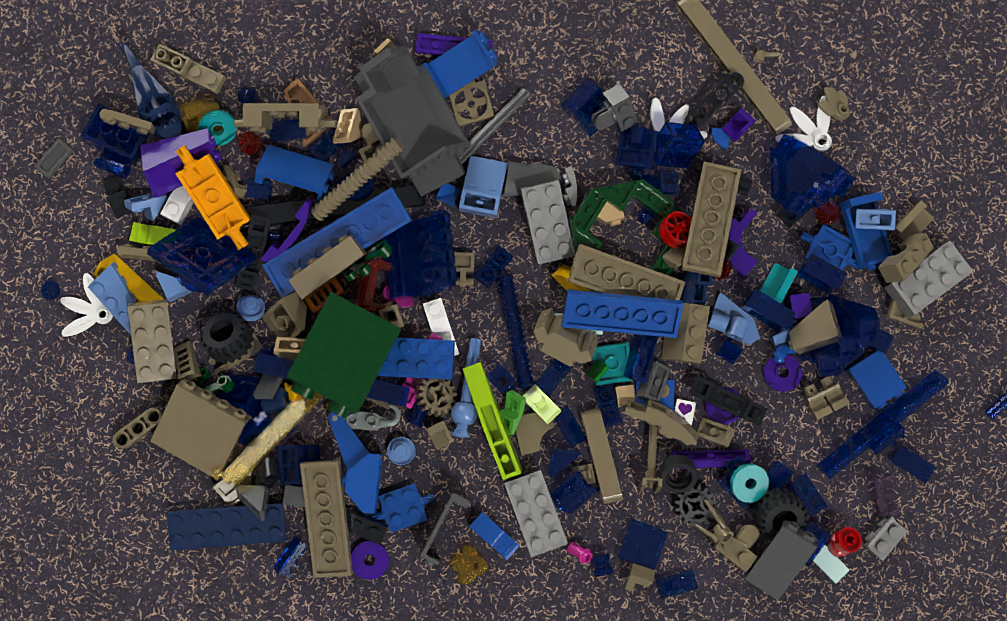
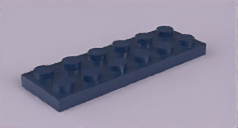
M283 502L267 503L265 520L262 522L245 505L166 512L170 551L287 541Z

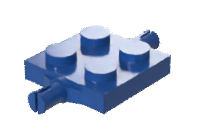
M824 224L814 237L805 231L802 233L800 238L810 243L809 250L804 257L806 260L837 277L847 264L858 270L857 261L851 258L853 252L851 241L846 236Z
M416 484L380 495L378 497L382 512L371 515V518L379 516L374 520L384 519L391 533L427 521L425 504L434 502L435 498L427 500L434 497L432 493L422 497L418 493Z

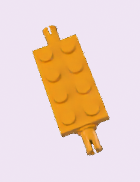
M186 145L177 149L175 152L183 162L184 169L177 172L176 175L216 238L220 239L225 235L230 236L238 250L247 246L249 243L239 229L240 226L250 221L251 218L211 155L207 154L197 160L193 158Z

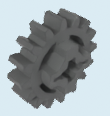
M698 485L697 489L693 487L689 491L684 492L683 495L678 493L681 499L680 501H675L679 505L675 511L681 512L678 518L684 517V524L690 521L691 527L695 523L702 526V521L708 524L707 518H714L710 510L706 509L703 504L705 498H707L712 507L713 504L717 503L716 500H711L714 495L713 493L707 494L708 488L702 491L701 485ZM691 493H699L696 498L688 497ZM688 500L694 503L699 501V506L704 511L695 509V511H693L692 505H690ZM683 502L688 505L687 514L683 511ZM701 513L704 515L702 518L692 519L695 514Z

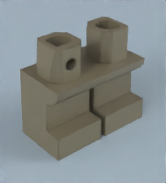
M830 376L819 380L824 389L820 392L817 391L814 383L803 388L807 397L804 400L814 420H818L850 404L847 397L841 391L839 383L835 384Z

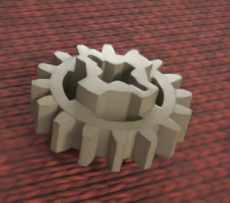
M423 379L419 382L421 386L416 388L419 394L415 395V397L420 398L417 405H423L421 411L428 410L429 416L434 413L435 417H438L452 410L453 407L451 405L456 403L453 397L457 396V394L452 392L455 386L450 387L451 380Z

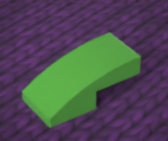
M514 390L507 392L505 408L500 410L509 435L515 433L526 402V398Z

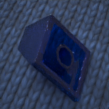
M227 373L226 375L234 381V387L227 393L218 390L216 397L228 401L231 406L237 409L244 410L247 415L251 416L248 422H254L261 407V399H255L253 394L261 378Z

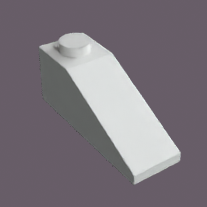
M184 186L175 189L171 193L160 213L163 217L179 225L183 224L194 203Z
M439 298L424 303V310L432 333L444 340L455 341L442 299ZM456 342L454 356L459 355Z

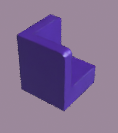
M741 108L722 128V131L736 142L756 120Z
M809 293L787 297L788 305H791L793 318H806L812 312Z

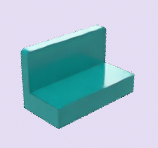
M775 263L760 289L758 297L778 307L782 303L798 271L793 268L788 270Z

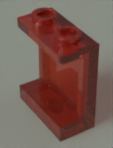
M371 259L364 262V264L367 263L371 271L366 276L361 277L356 305L369 312H376L377 309H382L383 307L381 304L372 302L378 272L390 271L391 263Z

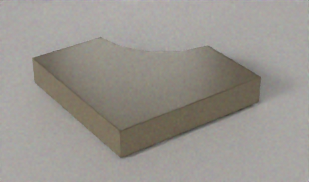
M536 412L522 415L516 429L521 455L540 451L542 436L548 430L554 428L553 420L547 424Z

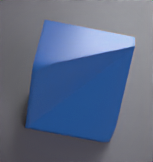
M447 183L440 188L436 200L454 208L461 190Z

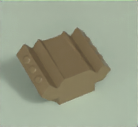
M553 308L543 310L534 328L536 339L540 342L538 349L570 367L574 365L575 361L581 364L592 361L598 344L596 331L587 333L586 329L562 327L563 314L555 316Z

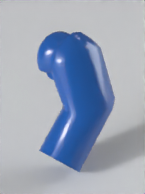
M789 344L778 345L773 354L775 356L774 361L776 363H783L787 354H795L796 352L791 350Z

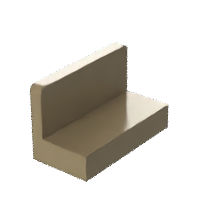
M922 200L895 226V230H892L902 241L908 235L920 234L934 219L924 209L927 205Z

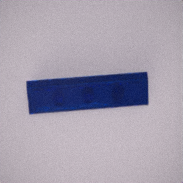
M634 335L624 377L642 383L647 382L659 336Z

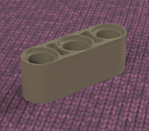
M158 408L146 410L115 433L113 444L121 449L131 447L157 428L164 412ZM156 411L159 414V418L156 422H153L151 414ZM141 423L143 431L138 434L135 431V426ZM122 435L127 437L125 445H121L119 442Z

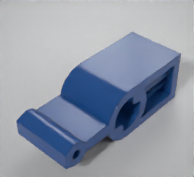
M484 512L469 526L506 560L520 546Z

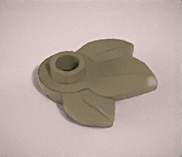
M825 87L826 101L820 102L818 104L819 108L827 116H833L836 120L847 119L850 115V110L847 106L848 98L842 90L837 92L832 87Z

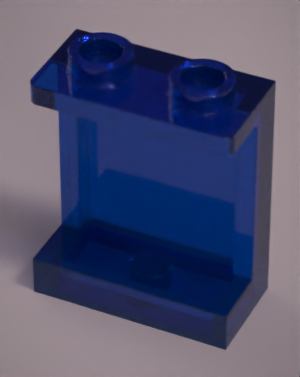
M812 254L805 259L796 277L830 295L833 289H839L847 273Z

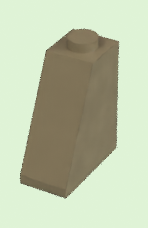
M829 300L821 303L789 332L790 339H788L791 350L802 354L842 341L843 338L833 304Z

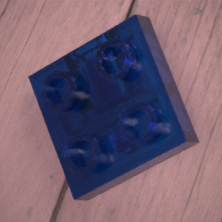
M632 126L622 131L615 164L617 166L653 170L660 132L648 130L640 126Z

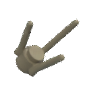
M705 500V504L718 522L713 528L714 534L697 523L694 526L711 537L715 543L718 541L721 543L728 542L734 533L727 526L719 510L715 511L709 501Z

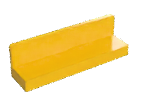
M112 254L101 261L93 273L97 278L110 264L115 262L118 266L117 271L126 280L127 284L125 285L129 292L134 294L136 302L163 299L116 254Z

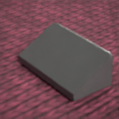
M649 361L637 396L659 403L671 368L658 361Z

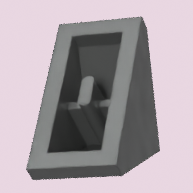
M236 486L235 489L239 500L261 522L264 521L268 502L266 486Z

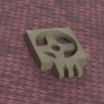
M473 80L449 95L455 118L460 127L494 117L484 80L476 83ZM471 89H479L484 93V97L476 99L473 97ZM464 91L466 98L464 102L455 104V99L459 92ZM469 101H474L475 106L470 108L467 104ZM487 104L485 113L479 117L477 113L478 106ZM463 110L469 111L471 119L463 118L458 112Z

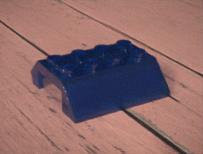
M448 210L433 211L430 217L413 220L383 238L392 247L391 255L386 258L390 299L418 298L451 291L456 287L457 273L456 267H454L456 263L454 248H452L451 218Z

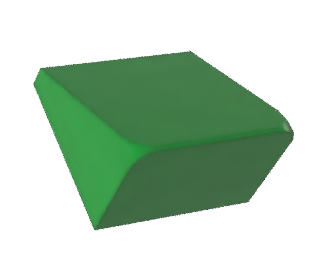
M596 360L586 372V375L596 383L608 371L609 367L603 362Z

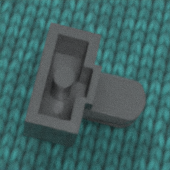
M620 84L603 92L605 98L603 104L605 107L593 113L591 121L600 131L615 123L622 132L638 123L630 97Z

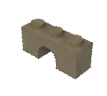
M927 233L908 235L898 245L901 253L888 256L879 265L878 268L886 283L905 281L934 250Z

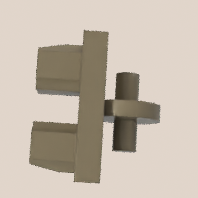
M224 165L223 176L237 198H243L247 189L245 185H239L241 178L239 173L232 172L230 166Z

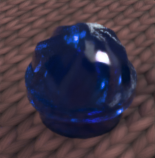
M241 87V90L238 91L239 102L242 105L243 103H253L256 99V91Z

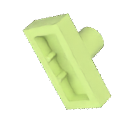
M536 384L523 395L526 398V403L547 424L561 412L560 408Z

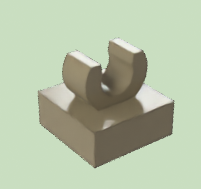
M592 464L573 467L576 486L596 483Z

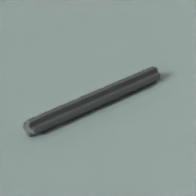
M521 89L469 141L470 145L465 147L466 151L457 156L461 165L530 97V93L526 89Z

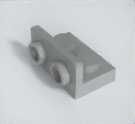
M884 516L877 524L879 528L875 532H870L865 538L867 542L864 546L882 561L908 532L892 516L887 518Z

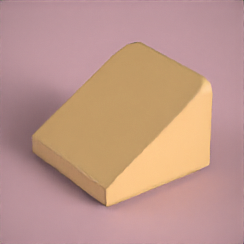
M634 385L615 387L617 406L627 405L628 400L635 402Z

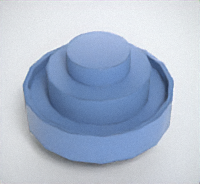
M248 295L242 297L237 302L236 309L237 313L245 321H256L264 315L265 304L258 296Z
M405 437L393 439L387 448L389 459L397 465L410 463L416 454L414 443Z

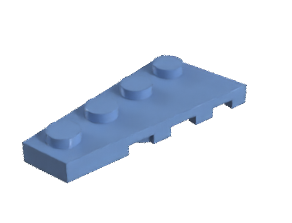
M113 262L88 288L131 335L128 303H136V298L133 293L129 292L125 285L127 284L123 276H120L117 271L118 266Z

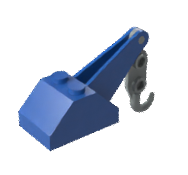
M393 404L388 405L389 408L395 411L393 419H385L375 413H356L354 411H350L346 419L333 412L328 416L347 468V475H343L342 486L345 487V492L362 513H377L383 455L370 454L353 429L376 430L396 425L400 421L401 413L399 408Z

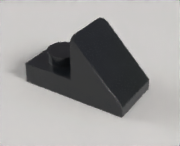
M122 176L104 181L103 184L108 195L106 199L116 218L132 213L133 211L125 207L124 200L130 199Z

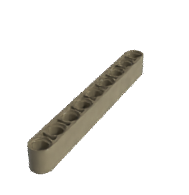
M679 0L676 2L675 5L727 75L737 72L743 76L744 85L740 92L772 134L778 136L792 125L790 118L699 0ZM734 76L731 78L734 84H736L737 86L740 84L739 76L737 78H735Z

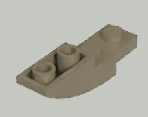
M161 44L158 45L150 59L177 76L215 94L219 93L226 80L224 75Z
M650 399L647 406L628 400L624 412L628 417L635 420H644L653 426L659 425V433L666 438H675L687 445L697 444V432L684 418L673 410Z

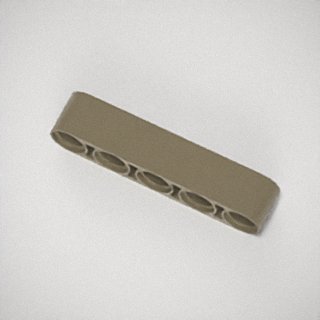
M600 408L581 412L603 503L608 504L623 500Z

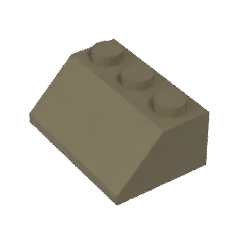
M683 303L677 338L664 337L661 359L700 365L710 306Z

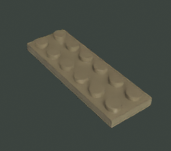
M703 162L681 270L720 278L742 169Z
M582 244L578 245L567 282L598 293L680 300L685 281Z
M340 460L302 462L300 468L313 577L351 576L353 568Z

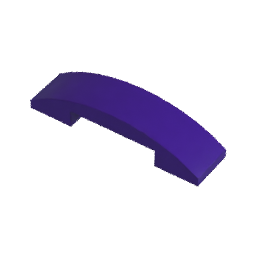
M308 198L295 214V217L300 222L284 243L280 245L275 241L260 259L261 261L265 262L277 257L298 238L306 226L311 213V198Z

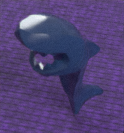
M119 42V46L132 74L139 118L151 122L155 126L154 136L159 140L183 135L182 119L175 98L138 62L126 43Z

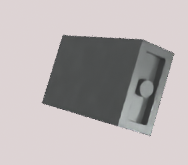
M454 492L421 554V557L424 558L423 562L432 567L434 564L438 565L441 560L427 552L453 502L466 509L471 502Z
M784 519L781 529L756 564L750 566L747 570L745 580L779 600L816 550L818 539L811 532H805L800 529L795 522Z

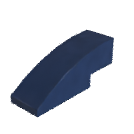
M687 271L681 301L683 303L705 305L707 286H712L713 276Z

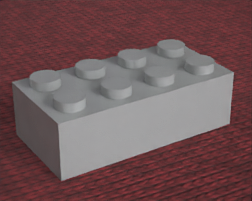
M559 180L520 188L537 264L575 256Z
M949 241L929 254L905 281L891 282L884 289L895 300L899 309L908 319L970 275L973 270L952 242Z
M541 470L504 483L531 557L568 544Z

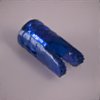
M102 153L100 158H96L93 161L95 167L121 178H126L131 171L130 162L107 153Z

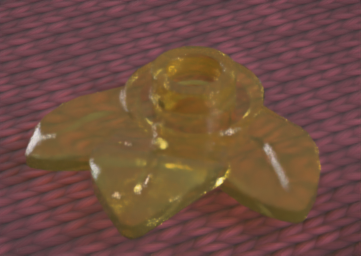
M464 545L462 548L463 555L453 557L449 563L456 572H459L457 583L470 584L477 576H481L486 572L487 562L479 556L474 547ZM475 563L480 565L478 570L474 567Z

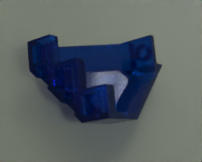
M783 134L775 148L770 146L771 197L786 211L801 216L809 208H818L830 202V198L845 195L856 179L843 166L794 136L791 137Z
M828 294V297L810 298L812 311L826 300L833 304L842 337H838V342L813 350L815 366L819 377L839 376L845 371L844 368L852 361L854 362L872 342L874 343L879 339L880 319L875 308Z

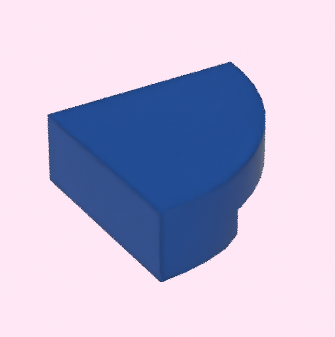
M712 127L711 136L720 148L727 150L730 137L722 129Z

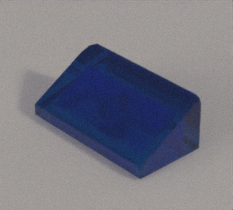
M567 405L560 409L561 412L553 420L568 446L572 448L587 438Z

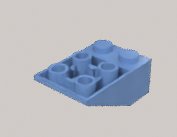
M470 156L459 211L497 219L508 163Z

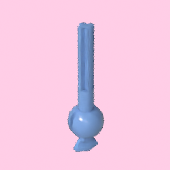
M470 339L466 367L478 363L480 339ZM465 375L461 400L455 403L451 410V418L457 424V428L451 436L459 438H470L467 427L472 425L477 418V410L472 404V396Z

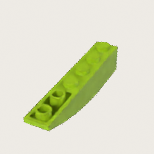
M478 362L463 368L472 399L502 479L505 480L521 474L523 468L482 363Z

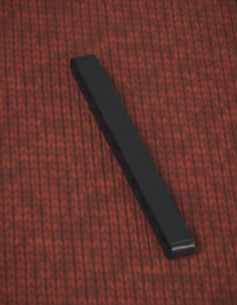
M415 186L394 188L405 208L426 205L425 195L421 197ZM388 189L355 193L354 195L350 194V198H346V201L341 202L340 206L337 205V209H333V212L328 213V217H324V219L343 217ZM317 198L312 199V206L315 207L316 203H320L317 201ZM307 200L244 209L250 218L252 213L271 218L270 226L300 222L295 217V214ZM310 213V216H309L308 221H315V220H317V219L313 216V214ZM250 221L240 226L239 230H247Z

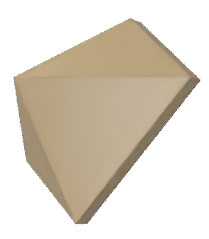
M358 108L341 110L332 141L334 144L348 143L363 137L361 134L363 127Z

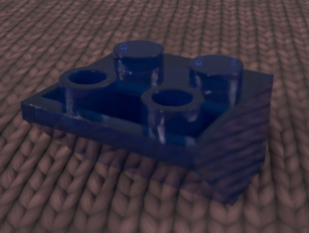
M665 122L656 138L655 164L658 166L687 168L705 142L698 127L690 124Z
M320 444L278 446L280 485L302 484L300 464L302 462L320 461Z

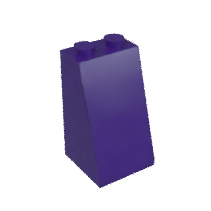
M208 128L141 145L143 172L154 198L183 186L176 173L184 169V164L175 151L186 145L194 159L199 160L205 155L210 154L220 169L219 161L222 160L220 150L215 148L217 146L214 135H210Z

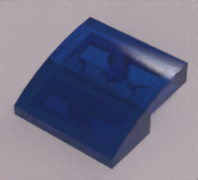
M631 518L617 558L655 570L668 532Z

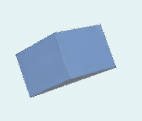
M158 271L156 273L169 302L186 296L196 289L193 283Z

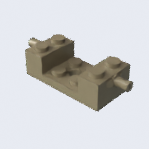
M243 103V120L235 119L234 121L235 127L249 128V131L255 133H266V130H272V116L273 118H285V115L299 118V127L304 128L305 132L321 134L322 130L337 128V120H328V107L319 103Z

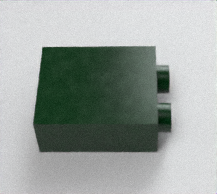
M330 292L286 376L294 380L290 390L308 400H312L315 392L329 398L325 408L345 419L350 410L358 413L402 329Z

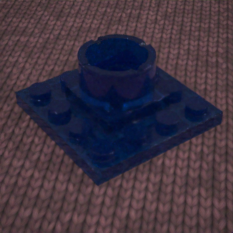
M198 216L147 249V255L174 272L182 286H185L186 289L192 292H203L207 296L254 264L257 256L244 247L238 250L233 240L226 235L217 239L207 222Z

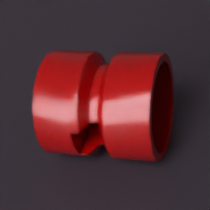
M846 527L831 534L827 540V548L835 557H844L853 553L862 544L860 533L852 527Z

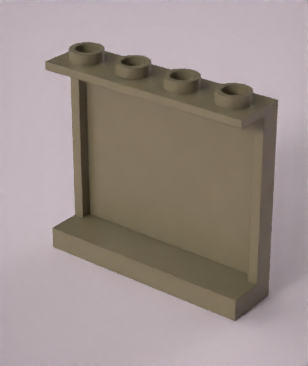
M183 379L176 385L150 442L211 477L218 479L227 468L225 465L251 416L247 415L244 410L231 406L228 401L217 398L210 391L196 386L193 381Z

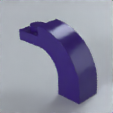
M752 208L748 212L744 210L738 218L740 222L734 218L732 219L728 236L730 240L740 246L728 264L742 278L757 263L744 250L741 242L744 229L757 214Z

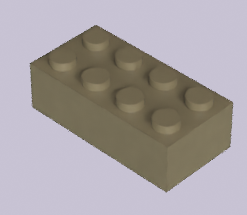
M167 299L128 303L137 383L176 379Z

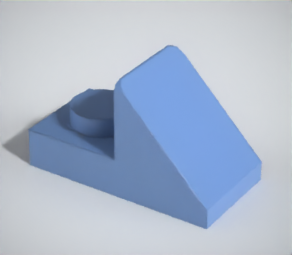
M153 193L126 199L124 203L125 207L133 212L145 211L146 218L153 221L168 198L166 194L154 198Z
M884 208L856 209V228L895 230L896 210Z

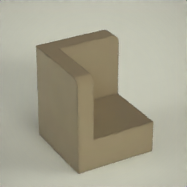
M444 421L426 429L437 450L454 442Z
M633 563L627 577L625 590L632 592L636 583L649 587L653 583L655 570Z

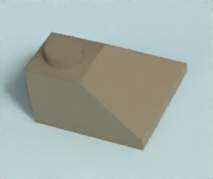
M294 292L281 298L262 318L276 338H296L305 330L307 306L298 293Z

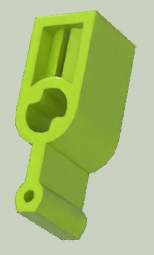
M133 222L129 241L159 248H169V250L180 252L184 233L179 230Z

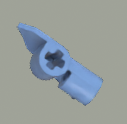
M719 293L708 327L726 333L728 337L748 345L759 340L760 336L754 318L724 294Z

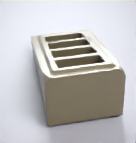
M191 341L173 348L179 381L183 379L193 380L201 376ZM187 348V351L180 354L179 351Z

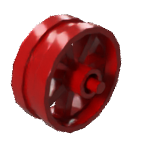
M679 211L672 212L662 220L659 225V233L664 243L675 249L685 247L688 240L685 234L689 235L691 217Z

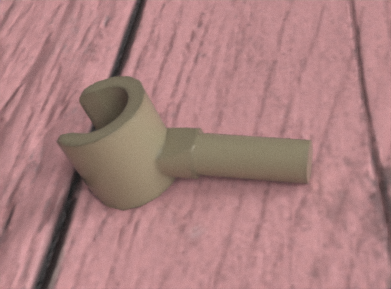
M759 50L754 54L753 61L763 63L765 57H780V52L768 53Z

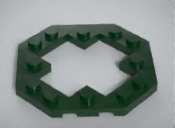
M645 180L590 190L570 221L575 252H577L579 244L599 250L603 243L588 233L606 202L621 212L624 211L632 197L660 217L651 234L664 242L660 237L659 225L662 220L674 212L673 201ZM665 244L651 266V270L668 276L671 275L674 268H669L662 256L672 247Z

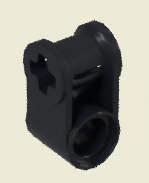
M274 457L261 460L260 464L251 474V485H265L268 488H273L280 479L278 460Z

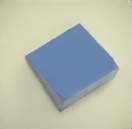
M786 329L771 337L770 341L775 349L778 345L789 344L790 329Z

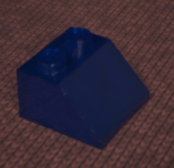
M586 79L561 104L567 115L590 137L598 130L591 121L592 114L605 107L603 104L605 101L603 90L599 85Z

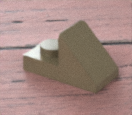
M702 418L697 430L698 437L727 448L735 432V429L706 418Z

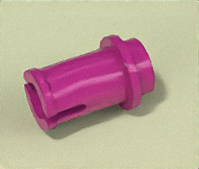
M576 542L569 544L567 548L568 553L577 557L581 563L590 562L592 553L588 548L584 549Z

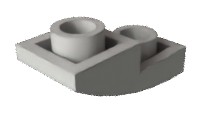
M570 166L565 168V174L562 175L566 186L570 185L569 188L565 189L563 199L567 206L570 205L571 209H574L577 202V183L573 168Z

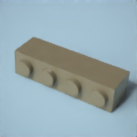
M347 234L338 240L339 244L334 248L329 246L322 251L323 256L318 259L317 257L312 258L307 262L308 266L305 269L299 268L291 274L293 277L288 281L301 299L308 297L367 254L355 235H350L349 237Z

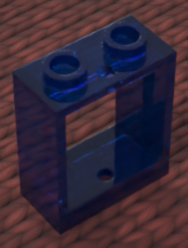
M757 289L750 292L741 307L743 311L779 333L788 328L790 329L796 320L793 318L796 314L794 311Z

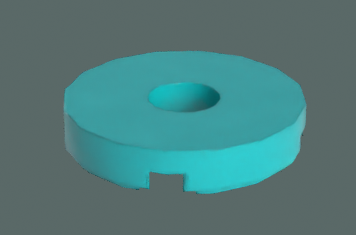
M213 110L206 113L198 124L199 130L208 128L210 135H214L218 146L229 143L235 137L237 127L234 126L235 119L233 116L222 110ZM217 125L223 127L220 131L213 130V127Z
M754 463L741 465L731 476V491L737 499L743 502H755L762 498L768 489V475L763 468ZM752 478L753 484L750 487H746V481Z

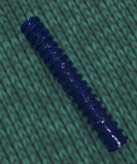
M504 276L497 279V282L500 283L498 288H501V291H499L502 294L500 298L503 300L501 304L504 306V317L507 319L505 323L508 325L506 326V329L509 330L507 335H510L508 340L511 341L509 345L512 347L513 364L516 366L514 370L517 371L515 376H518L516 381L519 382V385L517 386L520 389L528 388L535 385V383L532 382L534 378L531 376L530 359L527 357L529 353L526 352L528 347H525L527 342L524 341L526 337L523 335L522 318L519 316L521 312L518 311L520 306H517L519 301L516 300L518 296L515 294L514 277Z

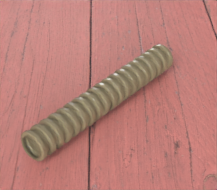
M391 138V142H386V146L383 145L382 149L377 150V154L374 153L373 157H369L368 161H364V165H360L359 169L356 168L355 173L352 172L350 176L346 177V180H342V184H338L337 188H333V192L330 191L328 195L324 196V199H320V203H316L315 207L312 206L311 213L317 220L323 221L324 217H328V213H332L333 209H337V205L340 206L341 202H345L346 198H350V194L353 195L355 190L358 191L359 186H364L368 179H372V175H376L377 171L380 172L381 168L386 167V163L389 164L390 160H394L395 156L399 155V152H403V145L396 138Z

